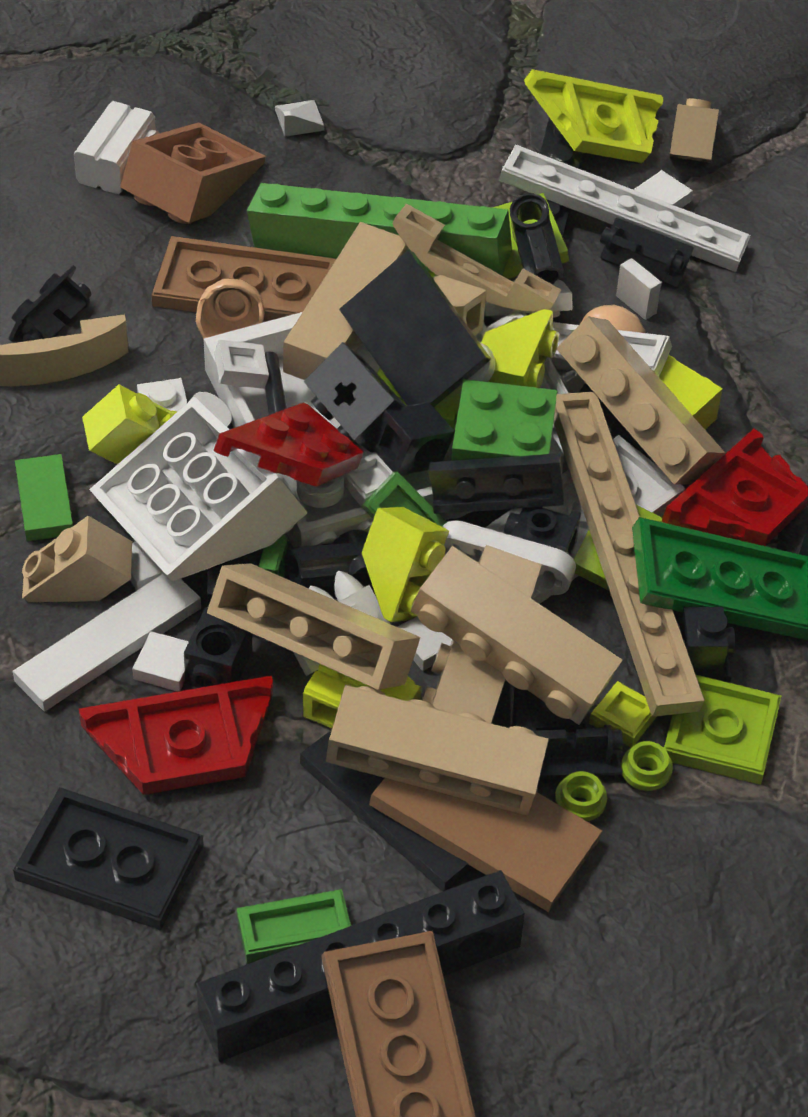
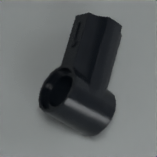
M534 193L518 196L510 206V219L513 238L518 247L523 269L553 285L559 278L564 277V269L550 221L549 206L543 197ZM527 220H538L532 224L523 223Z
M352 530L340 535L332 544L288 548L284 557L285 578L306 588L310 586L327 587L334 586L336 572L342 571L357 579L363 587L370 585L371 589L374 590L362 556L368 532Z

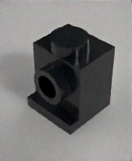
M543 507L522 508L520 514L513 512L509 514L503 533L560 549L571 556L577 543L581 512L572 510L569 516Z
M684 607L680 632L695 675L730 682L732 675L729 657L734 655L735 633L733 627H727L724 608Z

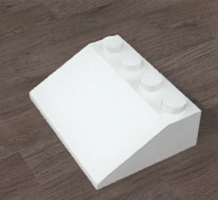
M196 397L191 399L89 489L172 582L271 546L282 535L289 532L308 513L276 473L257 467L259 457L256 454L236 449L231 451L229 456L226 457L213 451L219 434L229 429Z

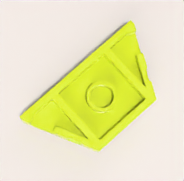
M534 69L524 79L527 88L574 151L643 163L651 154L654 142L652 135L657 130L659 121L655 117L657 110L663 104L662 95Z

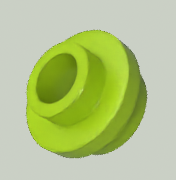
M642 741L632 746L624 754L621 763L622 775L631 786L644 791L657 790L669 782L673 770L672 760L665 748L660 744L652 741ZM641 767H648L653 771L643 770Z
M578 771L569 774L559 783L555 793V803L585 821H591L599 817L605 810L607 793L601 781L595 775L589 772ZM582 797L585 798L587 801L581 802L575 800L574 798Z

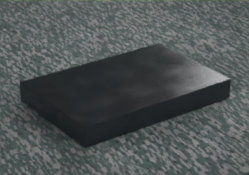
M410 250L402 254L339 309L407 406L429 402L435 407L463 384V379H469L491 360L416 254Z
M59 787L13 869L14 878L25 884L161 930L204 846L203 835Z

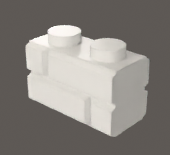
M112 101L74 152L75 173L78 182L94 188L100 186L104 191L119 195L124 190L120 188L132 142L159 134V131H156L153 113L137 107L131 109L129 105Z

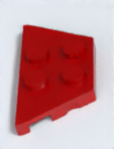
M304 402L220 433L213 450L226 457L229 456L231 451L236 449L254 453L260 456L257 467L289 476L294 480L315 487L358 469L364 453L347 436L341 434L338 429Z
M752 429L666 507L662 522L766 546L808 505V486L800 477L792 473L789 464L781 455H775L771 458L761 446L764 436L758 430Z
M271 675L79 708L81 727L143 795L246 777L273 696V679Z

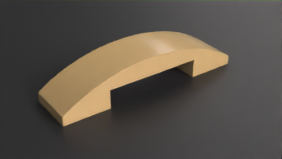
M405 204L392 223L407 247L436 275H443L487 290L486 302L521 311L537 312L542 309L551 310L561 292V289L525 269H522L515 282H512L440 242L438 238L445 225L408 204Z
M125 314L81 320V334L0 345V386H30L62 381L95 371L116 361L129 352Z

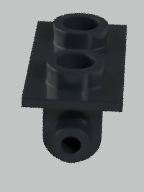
M615 218L611 229H604L600 239V244L605 245L600 258L618 265L632 258L657 279L675 287H679L694 247L618 218Z
M74 265L61 277L54 273L39 291L41 296L34 302L27 299L17 308L11 318L16 323L8 338L10 341H13L20 333L23 335L24 342L53 338L65 326L54 315L55 313L67 323H70L89 305V298L92 295L90 289L83 283L77 285L71 279L76 270Z
M610 724L604 725V728L576 729L575 732H566V729L535 731L534 728H528L537 736L548 738L539 779L565 778L569 774L578 771L589 772L595 776L622 775L619 750H622L623 746L621 729H612Z

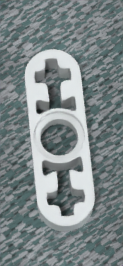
M449 521L443 525L444 528L450 530L444 545L446 549L445 555L454 546L473 560L479 562L485 546L489 545L542 564L534 588L535 591L549 595H560L569 589L576 570V563L566 552L463 521Z

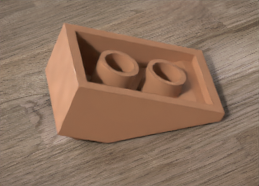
M198 122L134 140L120 188L134 194V199L139 203L157 206L168 212V216L172 220L183 224H191L194 221L211 216L264 164L266 156Z

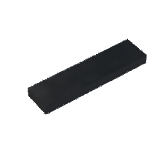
M332 730L300 753V764L442 891L448 890L474 868L466 861L445 851L370 806L371 795L384 780V777L326 762L328 743Z

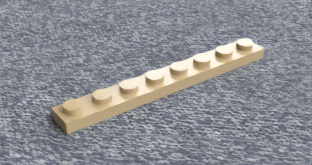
M594 392L557 394L554 426L651 715L655 717L699 712L704 698L673 610L640 603L632 526L640 516L598 396Z

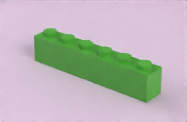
M260 183L247 209L255 248L337 259L360 222L399 235L392 223L405 204H408L445 225L438 238L440 242L500 275H503L512 252L508 209Z

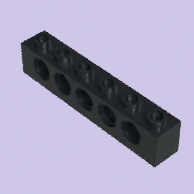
M502 870L198 982L196 986L199 1018L220 1062L334 1018L321 957L324 952L433 931L442 974L445 976L520 947L525 913Z

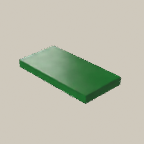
M639 517L632 526L641 604L672 609L683 613L684 607H723L727 623L808 640V556Z

